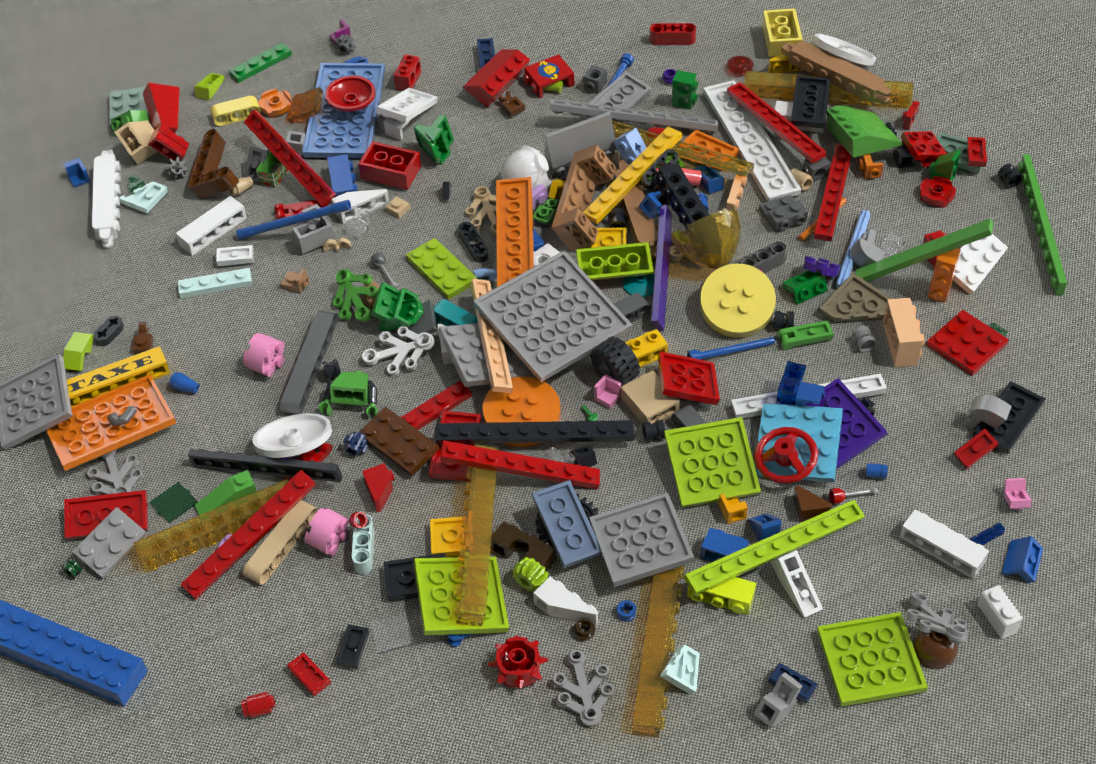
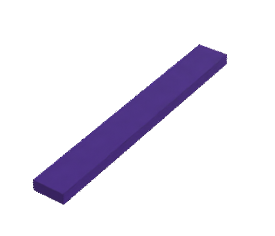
M662 205L660 208L651 322L659 332L664 331L673 218L667 205Z

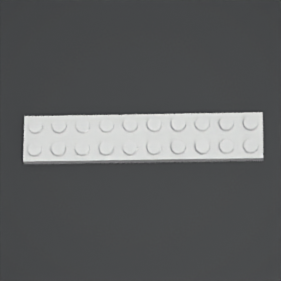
M733 80L703 88L705 97L734 146L739 148L740 156L766 200L771 201L788 195H792V197L800 195V186L760 121L727 94V88L735 85L736 82Z

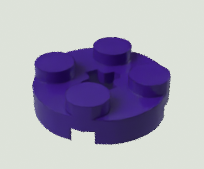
M805 256L803 262L804 269L812 272H821L822 275L833 277L838 276L841 265L836 263L829 264L827 259L819 258L817 261L816 258Z

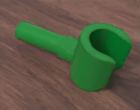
M585 405L581 407L588 416L586 421H598L597 413L590 412Z

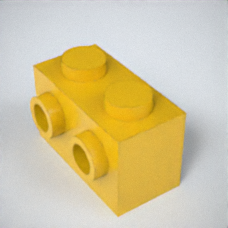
M657 329L625 342L637 357L640 368L658 361L660 351L668 353V343Z

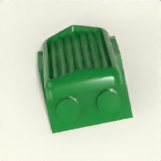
M440 114L430 127L421 124L414 126L416 140L420 147L436 164H443L451 154L449 147L454 141L446 116Z
M383 282L379 287L371 313L372 316L381 320L379 329L388 331L398 329L401 326L414 325L424 313L422 303L418 300L419 295L405 288L398 290Z

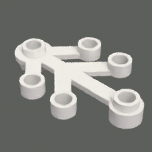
M401 326L397 331L401 339L409 338L413 342L406 343L385 331L380 334L381 342L383 344L390 343L396 347L376 352L374 349H367L363 352L362 358L367 365L372 366L380 359L397 355L393 362L387 366L388 373L391 376H396L399 373L400 364L410 350L415 349L412 356L405 361V365L408 370L413 371L417 368V360L423 351L430 350L434 346L435 341L429 333L416 334L406 326Z

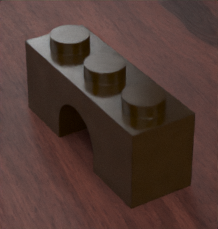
M503 521L490 537L491 550L507 559L516 551H524L527 553L525 557L529 559L534 558L536 562H540V565L545 567L546 572L556 561L555 548L551 544L544 543L536 539L534 535L519 530L514 524H508Z

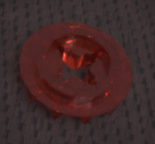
M734 56L727 63L729 72H734V75L740 74L741 76L742 74L748 75L754 66L753 61L746 56Z

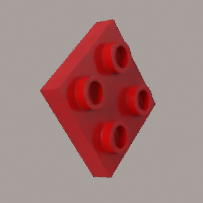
M932 131L903 132L901 135V139L914 159L919 160L924 167H929L932 162L935 163L939 156L947 154Z

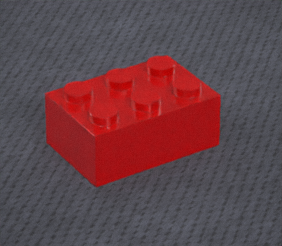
M372 141L358 163L360 178L408 190L421 168L420 153Z

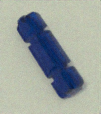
M996 523L993 525V528L989 527L978 533L977 536L969 538V540L976 544L984 545L995 539L996 536L1003 535L1005 527L1001 523Z

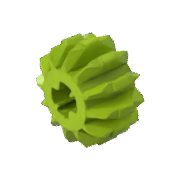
M528 557L518 562L512 570L514 573L512 576L517 580L516 583L520 584L521 588H525L527 592L531 591L533 593L548 579L549 575L545 571V567L540 565V562H536L534 558L529 559Z

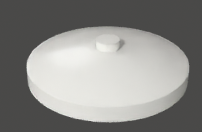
M818 33L815 34L812 40L820 49L851 64L873 66L876 57L873 54L844 40Z
M312 413L296 414L266 424L255 433L252 440L255 451L261 456L271 458L290 457L308 452L322 445L331 436L332 428L329 419L323 415Z

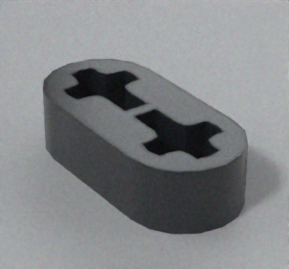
M119 316L109 317L94 332V339L98 346L109 345L122 332L124 325Z

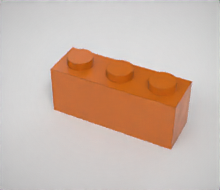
M954 249L938 255L928 298L946 302L961 253L960 249Z

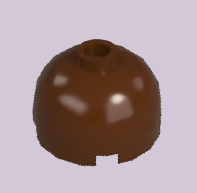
M934 630L931 633L919 631L913 643L920 663L931 669H943L950 663L952 664L958 653V644L951 642L945 634Z

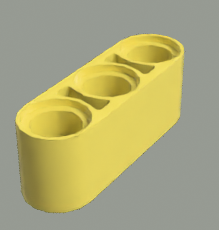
M246 96L215 104L211 107L210 112L214 123L218 126H224L245 120L253 109L261 113V109L256 97Z

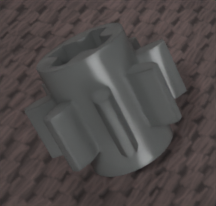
M342 34L335 41L338 44L336 49L341 54L349 55L356 47L354 45L355 40L350 35Z

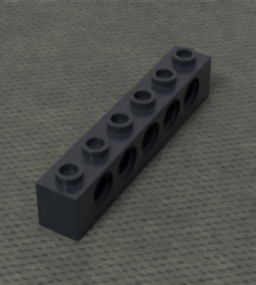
M676 163L659 167L656 176L657 185L661 187L665 198L671 204L672 210L678 215L679 222L684 225L687 235L694 242L695 249L700 252L701 256L720 252L725 239L680 165Z

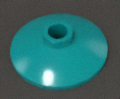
M655 274L624 277L623 288L629 295L640 293L643 298L649 297L654 292Z

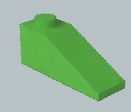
M248 470L226 479L196 503L195 507L203 522L259 497L255 484Z

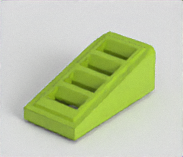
M215 73L207 75L194 86L195 97L210 100L225 80V76Z

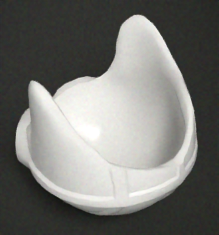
M523 145L519 150L510 155L503 165L502 180L531 177L532 190L538 185L543 184L546 186L548 195L552 183L547 176L549 166L546 158L539 150L533 147Z

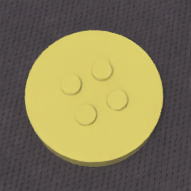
M729 264L712 272L703 284L700 297L701 313L707 324L719 334L732 338L749 337L764 329L773 316L776 303L775 290L769 278L759 269L746 264Z

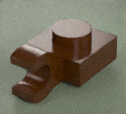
M139 322V335H133V354H140L153 349L154 338L152 334H149L147 322Z

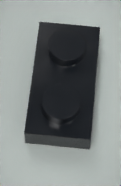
M348 624L336 659L337 666L358 669L369 636V628Z

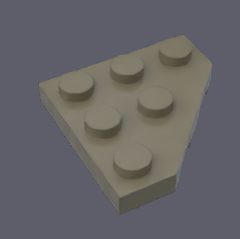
M852 273L820 307L819 312L833 322L884 319L887 300L892 298Z

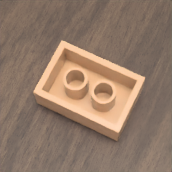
M910 298L888 299L883 327L894 367L917 366L918 360L922 356L921 346L924 345L925 340L924 335L920 333V321L916 319V307L912 305Z

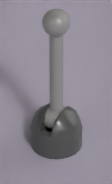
M382 252L374 253L370 261L375 267L383 270L390 282V286L396 288L397 283L392 280L384 267L386 263L384 254Z

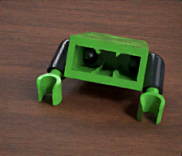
M358 370L354 372H341L337 378L327 383L323 397L324 401L319 404L321 414L327 408L328 416L332 413L330 401L331 403L363 406L369 404V407L366 409L367 418L369 419L371 412H374L375 416L378 414V409L375 407L377 404V387L369 380V375Z

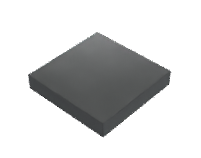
M428 300L422 303L424 313L414 325L407 326L410 331L416 334L424 332L432 334L437 331L434 306ZM409 338L402 339L406 343L413 342Z

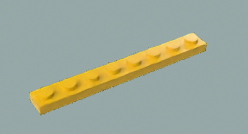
M667 127L583 214L590 221L598 224L632 190L654 162L667 149H672L682 138V133Z

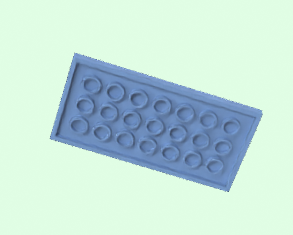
M320 64L302 152L303 157L327 158L348 154V158L363 157L374 140L378 116L376 111L377 106L380 104L386 69L385 64ZM354 75L364 77L373 83L375 98L367 107L354 112L339 111L332 108L326 101L325 91L327 87L338 78Z

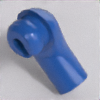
M361 56L344 61V63H369L366 57Z

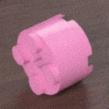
M261 333L255 334L250 339L248 344L251 346L248 351L245 350L243 356L244 366L267 377H271L277 367H282L285 358L282 356L285 343Z
M327 507L325 509L321 508L309 524L312 529L310 533L306 532L305 543L327 555L334 556L340 541H345L349 535L350 530L347 529L349 520Z

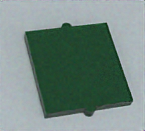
M179 482L150 501V504L157 510L158 515H162L169 523L198 503L191 495L190 490H186Z

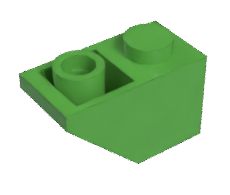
M130 110L110 119L114 136L116 135L114 132L128 122H149L146 110Z

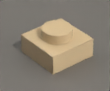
M395 197L385 206L386 212L400 218L410 209V203Z

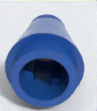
M175 372L169 382L173 390L196 394L200 387L199 383H196L182 372Z

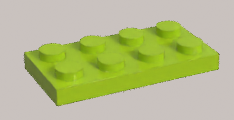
M436 238L406 254V259L448 300L470 288L472 279H477Z

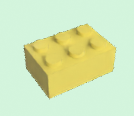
M795 9L763 11L762 28L769 57H776L782 54L781 47L787 42L796 45L798 42L803 41Z

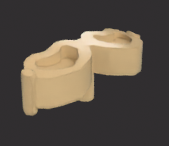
M343 237L337 241L329 239L323 244V251H329L330 249L339 251V248H351V242Z

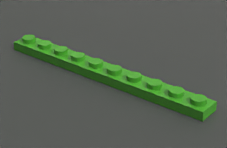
M1023 154L1021 162L1018 163V171L1023 176L1021 181L1025 185V196L1029 199V209H1032V221L1036 224V234L1040 238L1039 246L1043 248V260L1047 263V274L1051 277V288H1054L1056 296L1064 295L1067 285L1066 277L1030 154Z

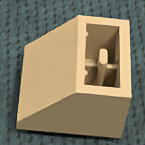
M148 121L128 122L114 132L138 165L158 152L148 145L154 132L153 127Z

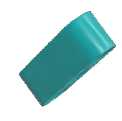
M441 299L434 306L435 319L438 324L453 326L478 323L475 315L445 299Z

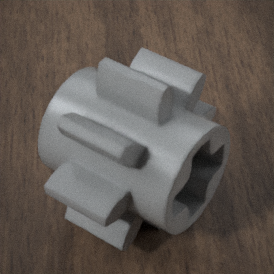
M178 156L176 161L169 159L171 164L166 165V167L171 170L168 174L175 173V178L178 177V174L184 176L183 170L188 169L183 165L186 161L180 162ZM176 162L182 166L181 169H178V172H175V169L172 168L173 165H176Z

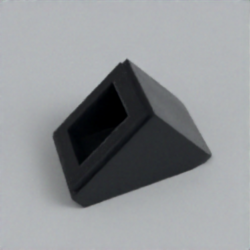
M589 445L570 451L576 465L592 467L597 464L595 451Z

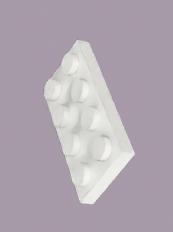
M407 88L377 106L376 113L381 114L385 118H394L398 122L406 123L435 105L438 97Z
M993 234L962 246L953 281L971 295L1008 247Z

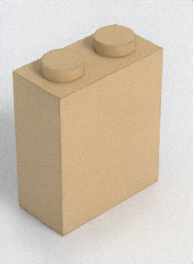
M653 370L647 374H642L639 378L621 387V400L641 423L650 422L652 424L660 419L664 421L671 417L672 413L679 410L680 400L677 397L662 394L660 378Z

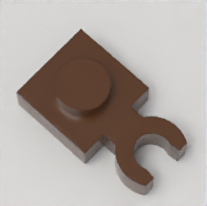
M506 91V97L498 95L502 108L511 117L525 111V105L516 96L511 98L509 91Z

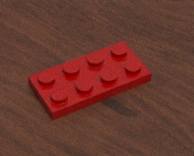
M443 411L440 423H481L482 417L481 414ZM438 444L440 449L432 456L428 472L429 478L468 482L471 466L440 461L442 444Z
M146 490L64 499L65 539L86 538L116 507L144 531H148Z

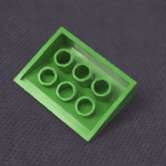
M834 106L827 109V128L853 158L902 145V142L874 112L847 106Z

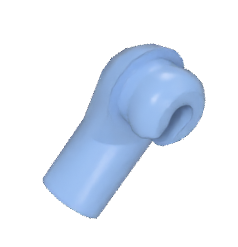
M490 268L474 270V275L477 278L490 277V281L494 282V279L497 278V270Z

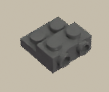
M792 195L759 204L760 212L774 232L807 222L808 211L800 200L795 201Z

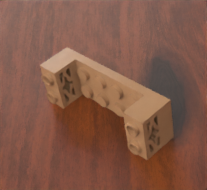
M598 145L574 152L552 224L553 231L571 251L595 244L598 230L583 212L591 204L595 187L612 181L616 167L614 163L609 160Z

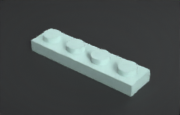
M250 268L178 280L180 298L253 285Z

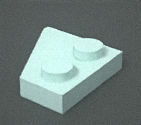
M151 182L142 188L134 190L133 195L128 197L123 195L119 199L122 204L148 213L165 196L168 190L166 186Z
M685 644L679 646L662 671L661 677L688 694L695 693L700 653Z

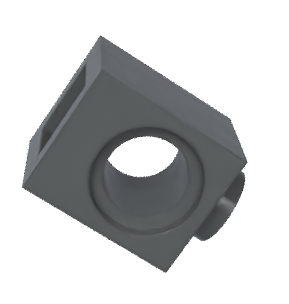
M592 65L583 77L584 89L599 94L607 83V69Z
M826 157L814 163L804 159L802 172L811 175L813 182L829 176L831 163Z

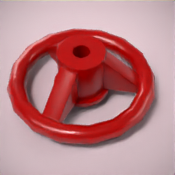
M781 427L771 430L761 438L755 448L754 460L756 468L765 478L775 483L789 484L802 480L812 472L817 464L819 452L816 442L808 433L794 427ZM787 434L786 437L776 440L774 446L763 453V448L768 441L776 436ZM798 437L802 438L809 446L810 459L806 467L803 466L798 458V451L795 448ZM776 461L780 466H792L797 474L790 476L776 475L770 472L764 464Z

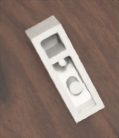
M387 189L346 192L332 198V204L344 200L350 201L351 210L336 214L344 224L389 203Z
M797 550L771 561L780 583L803 618L823 610Z

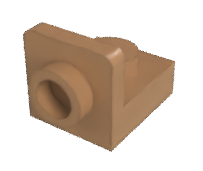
M302 269L299 274L288 271L280 283L281 289L301 294L309 284L307 270Z

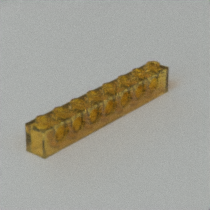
M288 480L278 482L134 542L145 572L155 570L164 564L176 561L207 546L214 545L227 534L233 535L286 485Z

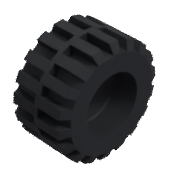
M609 337L591 351V362L600 378L607 374L621 382L622 387L640 374V365L634 352L623 340L617 337Z

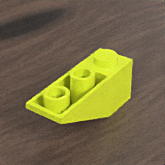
M734 577L697 595H693L688 587L687 597L697 602L702 601L712 604L717 608L723 607L738 614L748 615L755 596L757 583Z

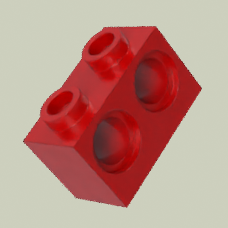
M404 54L393 74L395 90L413 89L422 72L420 57Z

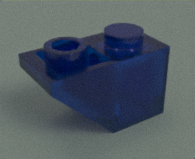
M791 361L787 362L778 387L776 404L796 405V395L800 382L804 380L807 365Z

